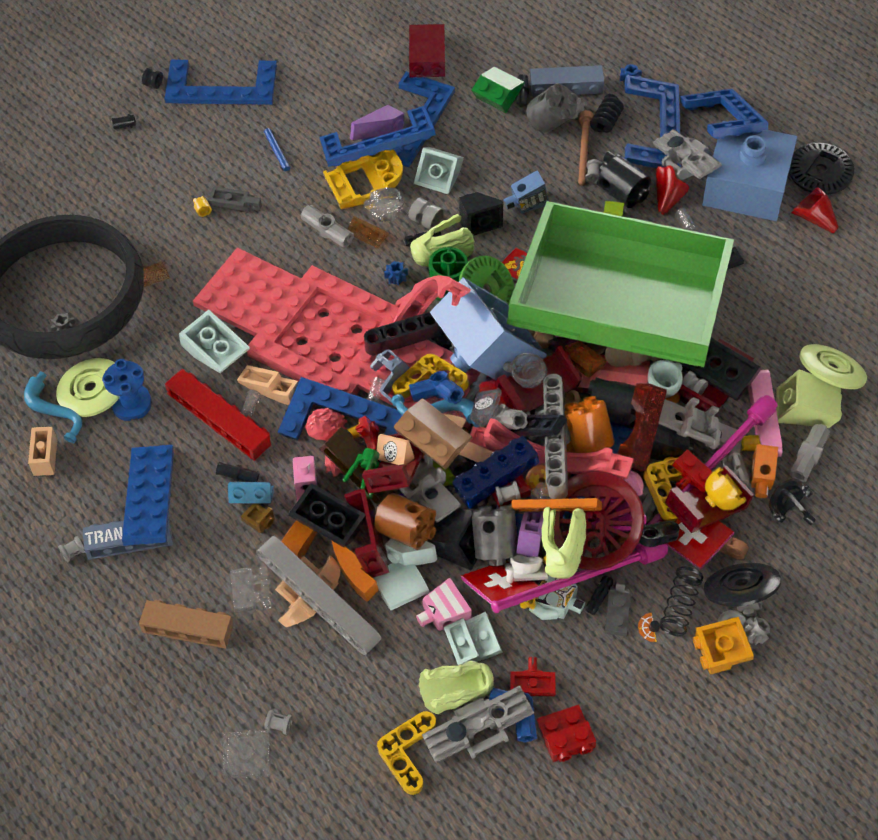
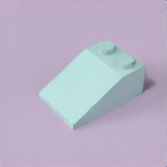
M207 310L179 333L181 346L194 358L219 373H222L250 349L242 339L210 310Z

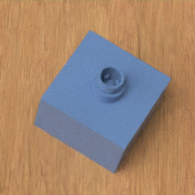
M762 130L761 133L748 132L742 136L728 135L723 139H717L713 158L719 161L722 166L707 175L702 206L777 221L797 136Z
M464 277L459 283L471 290L467 295L460 298L458 305H452V293L448 292L430 311L431 315L455 346V352L450 357V360L458 369L465 373L473 368L497 380L498 377L504 374L509 377L547 357L546 352L528 329L506 324L509 305L505 301Z

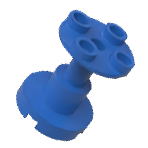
M118 359L115 361V364H112L105 371L102 377L106 390L119 397L118 401L111 406L113 413L117 418L124 421L143 418L151 409V396L148 390L142 386L144 372L137 363Z

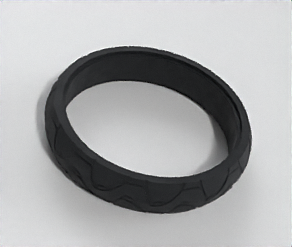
M56 215L36 219L17 227V229L3 236L0 239V279L16 261L28 253L48 245L63 242L92 243L112 251L126 265V276L122 288L113 302L100 314L78 326L54 332H32L11 326L0 319V345L15 353L31 358L61 359L86 353L108 342L109 339L111 340L133 317L144 290L142 261L131 241L122 232L108 223L82 215Z

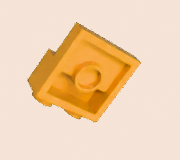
M739 617L696 628L693 643L696 650H701L703 655L700 657L702 668L704 670L708 669L710 675L729 670L732 665L753 660L754 655Z

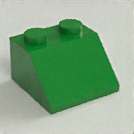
M493 67L480 75L471 91L477 99L507 113L525 82Z

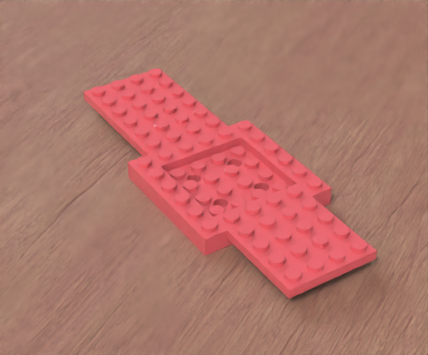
M236 248L193 300L195 307L205 312L210 310L219 319L255 336L248 344L250 347L247 351L248 357L298 382L303 377L353 395H357L362 390L394 406L380 393V388L391 374V371L385 365L377 371L370 367L377 355L372 356L366 353L364 334L370 329L393 323L399 309L398 306L313 265L302 278H299L239 248ZM322 312L329 313L327 317L319 316ZM360 328L362 332L355 334L352 330ZM299 340L307 341L304 345L297 344ZM429 340L392 350L410 368L427 354L437 355L455 366L450 360L453 352ZM390 355L388 360L390 361L395 357L393 355ZM334 356H338L341 358L339 361L332 362L330 360ZM473 368L466 372L469 387L463 391V398L469 393L470 385L480 375V372ZM414 374L411 378L417 379L421 374ZM393 388L388 393V396L391 398L394 396ZM411 395L405 398L403 403L408 409L416 404ZM435 396L425 400L428 403L433 404L435 402L444 400V398L440 399L436 398ZM460 411L445 412L446 414L465 418ZM466 420L462 429L468 433L473 424L468 423Z

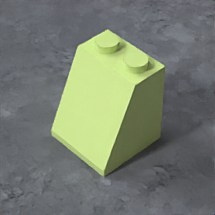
M799 369L776 388L778 423L805 426L823 424L830 428L839 422L842 417L841 388L824 382L815 375Z

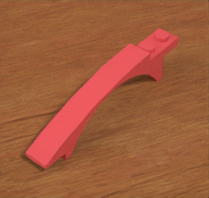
M437 275L426 278L415 284L410 293L396 301L395 305L399 309L393 323L423 314L437 297H444L446 290L452 293V305L457 306L460 298L467 295L471 289L448 276Z
M490 418L487 428H476L473 426L470 433L472 436L470 442L491 450L498 455L507 458L514 457L519 464L528 466L540 463L545 464L544 446L522 438L507 429L496 419ZM604 448L592 453L567 452V473L578 475L590 471H603L614 474L622 479H628L634 458L614 454L610 448Z

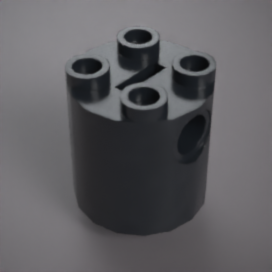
M620 154L615 155L608 163L605 162L601 165L599 169L601 174L596 184L617 201L624 203L625 207L632 208L637 203H642L648 197L651 178Z
M598 377L590 381L588 393L591 396H596L597 400L605 402L611 423L629 426L639 416L642 398L637 386L617 381H608Z

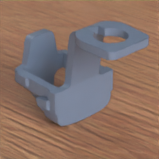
M385 350L376 356L370 367L377 371L385 365L391 371V374L381 386L380 393L392 403V398L388 396V393L391 391L393 383L410 367L392 351ZM390 355H393L395 358L389 361L388 358Z

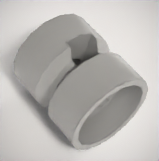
M419 197L412 204L408 217L418 224L422 223L423 227L430 230L441 223L444 209L434 204L431 205L430 202Z

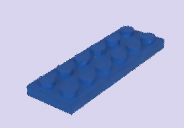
M173 445L135 447L131 450L122 534L123 546L167 542L174 458Z

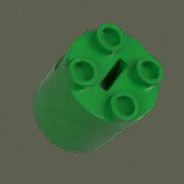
M453 247L438 249L430 256L429 277L437 275L448 276L459 282L461 271L468 263L467 256L463 251ZM439 297L436 298V300L441 301L443 299Z

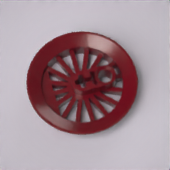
M590 471L568 479V495L565 499L598 498L601 501V498H605L601 511H584L586 539L578 568L602 570L617 565L633 552L643 533L644 510L639 496L625 480L608 472ZM611 499H618L608 508ZM627 501L629 508L613 513L621 504ZM556 511L553 539L559 549L563 546L565 538L569 533V530L563 532L562 524L570 525L571 519H563L565 511ZM630 513L632 515V521L614 520ZM596 518H598L600 522H597L595 527L592 522H595ZM611 526H631L629 534H626ZM607 530L626 538L624 544L620 546ZM606 537L618 549L610 554L607 547ZM593 539H599V545L596 548H590V543ZM587 550L592 553V558L584 556ZM605 553L604 557L597 558L599 554Z

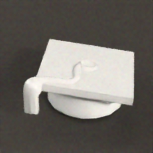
M518 554L510 558L511 563L504 565L508 583L548 579L542 563L543 559L539 556L526 557Z

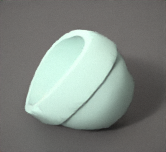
M660 360L650 366L648 370V383L653 395L666 399L679 391L683 380L682 364L669 360Z

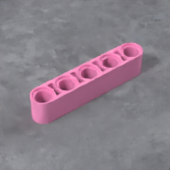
M761 370L748 387L751 407L760 397L769 395L774 399L769 370ZM775 412L762 426L755 425L754 428L755 434L760 437V445L778 447L777 457H781L782 440L777 412Z

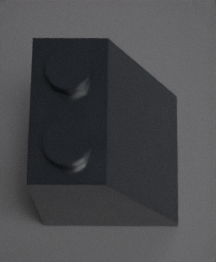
M643 402L638 458L664 460L668 457L678 458L687 449L693 454L694 443H690L691 437H683L678 435L677 431L651 421L654 404ZM675 415L676 420L683 421L680 416Z
M457 508L439 522L435 521L436 533L427 542L435 545L438 557L471 571L477 561V558H475L472 524L473 511Z

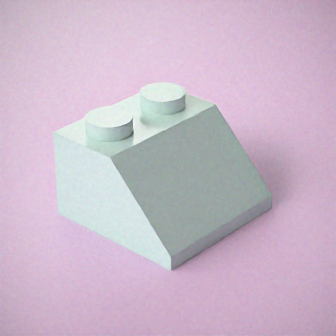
M424 147L414 184L449 194L459 176L464 157L431 147Z

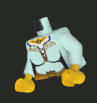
M546 556L543 557V562H544L545 564H546ZM548 575V579L541 580L539 586L555 581L558 578ZM575 583L520 603V607L523 609L529 607V611L541 620H551L557 618L564 619L569 609L581 614L585 602L575 598L578 587Z

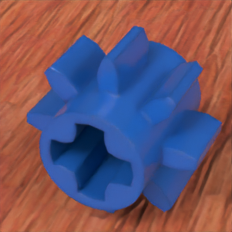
M629 64L625 69L621 68L620 81H623L625 84L627 75L641 77L642 70H638L636 65Z
M393 261L390 265H386L384 277L385 279L389 278V284L393 283L399 286L403 281H407L408 268H404L403 262Z

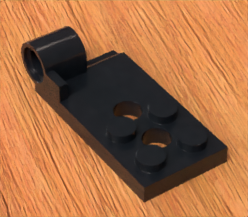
M712 337L704 367L680 363L683 369L688 372H694L698 378L708 381V384L736 401L740 399L761 371L759 365ZM713 360L721 362L720 366L716 368L711 367L710 363ZM730 370L738 372L734 378H730L726 374Z

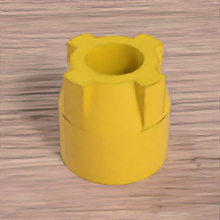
M204 196L193 200L194 208L200 217L211 213L212 208Z
M759 435L744 436L741 440L742 451H755L757 444H760Z

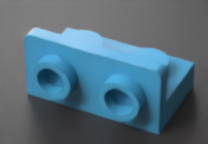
M270 482L228 483L229 503H271L274 486H271Z

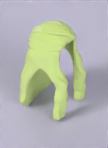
M456 214L448 220H443L440 224L432 227L426 234L411 242V254L418 265L429 267L430 256L440 248H457L463 251L467 257L472 254L475 241L473 234L468 228L462 227L460 230L433 237L434 233L460 222L461 216Z
M546 507L543 511L544 519L541 528L543 547L546 551L545 572L553 578H570L576 573L581 562V555L583 554V546L586 539L585 512L579 508L573 511L568 536L563 546L559 549L553 539L556 511H550V507Z
M468 661L458 666H441L432 670L424 669L419 678L420 694L425 702L424 705L435 714H440L445 710L456 709L467 702L476 701L482 697L484 699L485 696L491 693L494 686V677L490 667L487 664L477 663L476 661Z

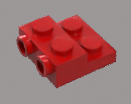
M579 704L539 717L536 720L552 762L558 760L559 762H565L571 759L572 755L578 753L585 755L592 752L593 748L596 747L595 736L589 722L585 720Z

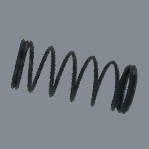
M689 566L677 568V576L673 579L674 586L670 589L671 596L667 598L668 606L663 611L665 616L661 618L659 623L660 628L664 632L673 636L685 635L687 633L686 626L689 625V622L680 616H667L665 613L666 609L670 608L675 613L683 616L692 615V611L684 606L669 605V599L673 597L677 602L687 606H693L696 602L688 596L673 595L672 589L676 587L680 592L690 596L699 594L694 587L676 585L675 580L679 578L689 585L699 586L704 578L699 570ZM678 571H692L698 574L701 579L692 575H680ZM685 576H686V577L694 578V579H696V580L687 579V578H685ZM678 587H688L695 590L697 593L690 594L682 591ZM675 597H685L694 603H683ZM672 607L684 608L690 611V614L680 613ZM668 617L683 619L687 622V624H683L677 620L670 619ZM662 623L676 624L682 627L684 632L670 631Z

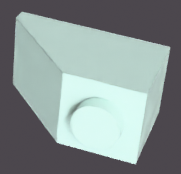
M390 539L385 544L387 557L394 564L400 563L404 566L415 564L416 566L433 563L437 560L435 545L427 541L419 550H415L394 539Z

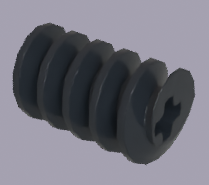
M610 93L605 95L590 121V126L594 131L605 133L612 131L618 117L624 110V105L617 96Z

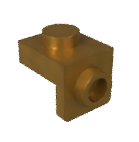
M253 503L241 516L243 522L260 534L265 529L270 528L275 519L273 509L268 507L266 510L257 503Z

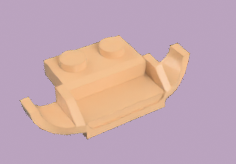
M329 556L325 565L319 569L306 557L300 558L332 590L339 584L340 566L332 556ZM283 580L275 589L291 604L289 606L290 609L278 620L285 627L303 622L316 613Z

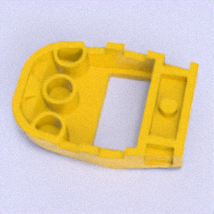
M384 150L373 156L367 155L356 161L344 162L336 166L337 168L331 172L323 171L325 180L331 188L340 209L371 203L394 189L402 178L403 165L395 150ZM361 168L373 188L371 193L362 196L355 194L345 175Z

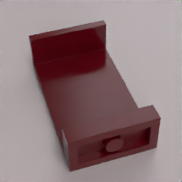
M444 24L409 25L410 77H445Z
M721 339L718 340L720 343L724 344L725 346L729 347L730 349L734 350L735 352L739 353L740 355L744 356L745 358L753 362V357L747 355L746 353L742 352L741 350L735 348L734 346L728 344L727 342ZM713 360L710 366L716 368L720 366L721 362ZM730 370L727 372L726 375L730 378H734L737 376L738 372L735 370ZM682 384L678 394L684 404H687L693 397L699 399V403L695 408L704 412L708 411L712 406L720 409L729 398L728 395L710 384L707 385L702 395Z
M560 345L554 354L509 377L505 374L498 377L495 386L509 409L531 412L544 405L543 381L546 376L550 374L560 375L564 392L567 393L580 385L582 374L572 364L569 353Z
M399 433L388 435L392 437L405 439ZM410 443L415 459L408 464L396 465L381 461L377 469L365 470L362 476L368 493L409 487L423 452Z
M727 465L723 467L721 474L724 476L728 474L741 490L740 498H746L742 505L733 510L727 511L720 509L718 506L712 507L705 499L708 496L707 492L703 494L697 487L684 493L678 487L670 490L665 504L691 533L748 508L754 494Z
M365 488L344 494L349 505L366 515L365 519L367 520L371 544L355 549L357 559L365 573L372 578L389 573L382 534L378 533L375 529L376 509Z

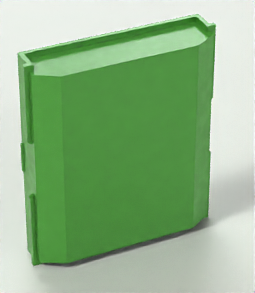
M546 201L509 302L506 324L704 367L734 239Z

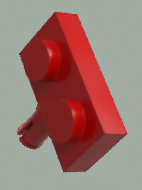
M364 416L358 419L360 424L356 426L355 430L365 440L367 448L377 451L379 427L375 421H371L368 417Z
M687 449L672 465L683 477L676 483V487L680 486L679 489L683 490L688 484H691L704 494L706 492L705 482L713 471Z
M529 657L528 670L522 672L510 671V690L520 686L523 692L530 696H555V672L537 670L538 658L534 657L532 665V657Z

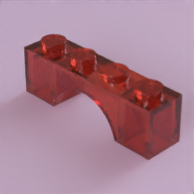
M636 383L631 402L636 410L635 426L629 438L620 444L618 455L634 458L631 470H647L667 389L653 384Z

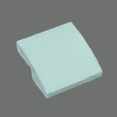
M392 563L388 565L389 573L373 578L376 580L381 596L390 610L430 593L415 564L404 566L400 563Z
M486 612L468 620L462 618L444 627L458 665L468 661L478 662L503 653Z

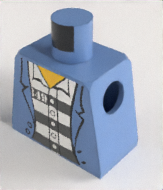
M538 170L512 184L511 190L513 195L503 199L507 209L517 206L521 213L544 207L546 201H549L545 183Z

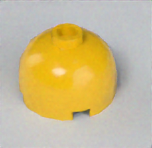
M718 467L709 475L705 482V490L708 494L705 499L712 507L718 506L722 510H733L742 505L746 498H740L739 495L742 492L728 474L722 475L720 472L723 469Z

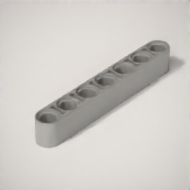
M550 374L543 381L544 415H563L565 417V392L562 378L558 374ZM566 423L556 437H545L546 484L551 499H565L568 495Z
M272 536L256 551L258 557L361 654L367 655L381 640L380 634L278 538Z

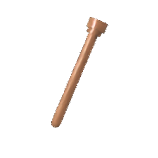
M587 110L579 114L582 135L578 183L581 186L586 184L590 121L594 116L591 111Z

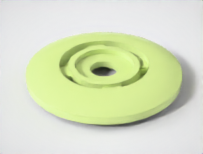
M810 344L804 346L800 352L799 357L805 368L824 382L844 389H859L867 381V375L862 366L853 358L837 349L819 344ZM829 363L836 365L838 368L830 366Z
M93 358L71 367L62 376L57 386L56 397L59 405L74 410L81 417L100 414L113 406L119 397L106 390L102 377L105 371L115 362L104 358ZM96 383V387L93 390H85L87 384Z

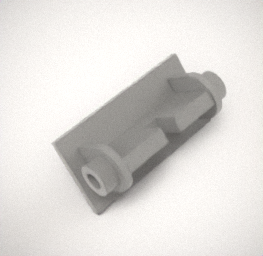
M731 450L728 457L722 459L723 467L727 465L752 492L742 455L736 450Z

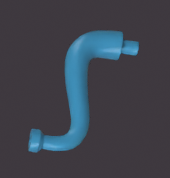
M40 371L36 377L29 379L25 387V403L36 412L72 420L74 423L70 432L64 435V439L74 444L77 440L76 436L82 428V418L70 408L39 398L41 391L45 387L43 381L47 376L44 372Z
M397 394L392 397V404L397 407L398 412L403 416L408 410L403 404L405 401L403 396ZM462 397L461 402L457 404L449 403L445 399L431 404L441 413L450 411L462 412L467 422L473 424L476 428L482 425V412L475 409V403L467 398Z

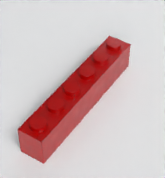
M181 369L165 383L167 394L253 461L271 446L270 433L264 427L260 428L251 417H245L235 405L231 406L222 395H216L206 383L202 384L193 373H187L184 369Z

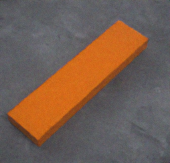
M598 498L512 500V508L518 512H542L546 507H550V511H574L577 508L584 511H601L602 502Z

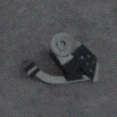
M795 478L779 484L769 501V509L772 516L782 523L786 519L785 514L787 511L797 506L804 515L803 519L809 525H812L816 519L800 503L803 496L810 497L813 495L811 488ZM793 489H798V490H799V491H796V492H793V493L790 492V490H793ZM787 495V500L782 504L784 496Z

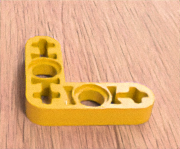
M427 354L393 383L392 388L394 395L401 394L404 399L408 398L411 395L410 384L427 380L432 374L444 370L450 371L448 373L449 379L461 387L463 391L469 387V381L465 372L437 355ZM414 374H421L417 379L411 378Z
M677 458L652 463L643 473L644 480L658 512L665 521H675L677 519L674 513L672 514V512L667 511L669 508L665 504L666 498L672 489L670 481L683 478L678 470L677 474H672L667 468L672 466ZM657 489H664L667 493V496L663 497L659 495Z
M423 711L382 736L377 743L379 755L403 790L410 795H416L422 790L423 778L404 750L423 738L422 734L436 728V718L428 711ZM422 719L426 721L431 720L430 726L422 725ZM404 730L413 732V737L409 740L402 739L400 735ZM394 736H397V740L401 745L395 742ZM384 743L392 744V750L384 749ZM398 760H403L407 766L403 770H397L394 768V763ZM407 773H409V776L413 781L418 780L417 787L414 788L412 785L408 787L409 780L406 777Z

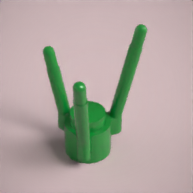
M365 448L363 454L357 455L356 461L346 473L343 482L348 480L359 463L366 470L377 469L379 466V452ZM362 479L361 489L365 488L364 479ZM369 493L370 499L373 498V493Z

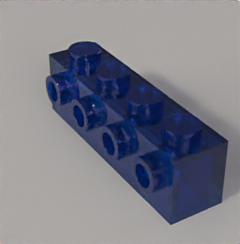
M523 435L519 438H514L507 446L501 450L494 451L483 462L480 461L466 473L459 474L452 481L454 490L467 508L471 509L495 493L496 486H499V488L504 487L539 463L538 453Z

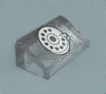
M495 389L477 393L470 419L480 427H484L490 418H495L502 390Z

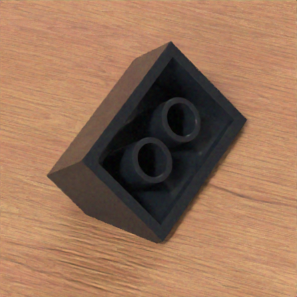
M310 483L288 516L338 545L346 547L354 540L363 527L366 515Z

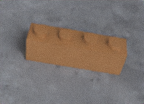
M146 600L139 626L142 633L226 649L233 629V621L231 616L224 612L213 613L203 608L191 609L182 604L170 605L161 600Z

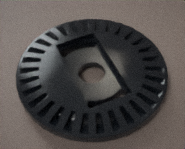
M810 143L795 150L789 174L796 185L811 193L815 188L819 187L826 195L838 193L849 186L854 176V164L849 155L836 146L826 143ZM824 166L827 171L823 173L818 172L816 167Z
M735 564L713 573L704 584V593L708 600L718 605L729 607L752 605L775 594L781 585V576L775 568L766 564ZM742 581L748 582L746 585L743 586L736 585L737 583Z

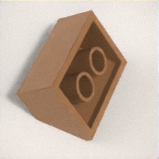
M423 398L410 407L394 425L397 433L406 440H409L410 443L445 470L472 438L470 434Z

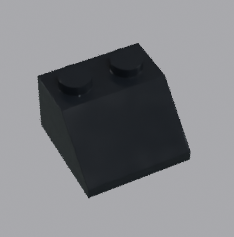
M479 192L459 197V215L461 216L460 223L462 227L468 228L473 236L503 227V201Z

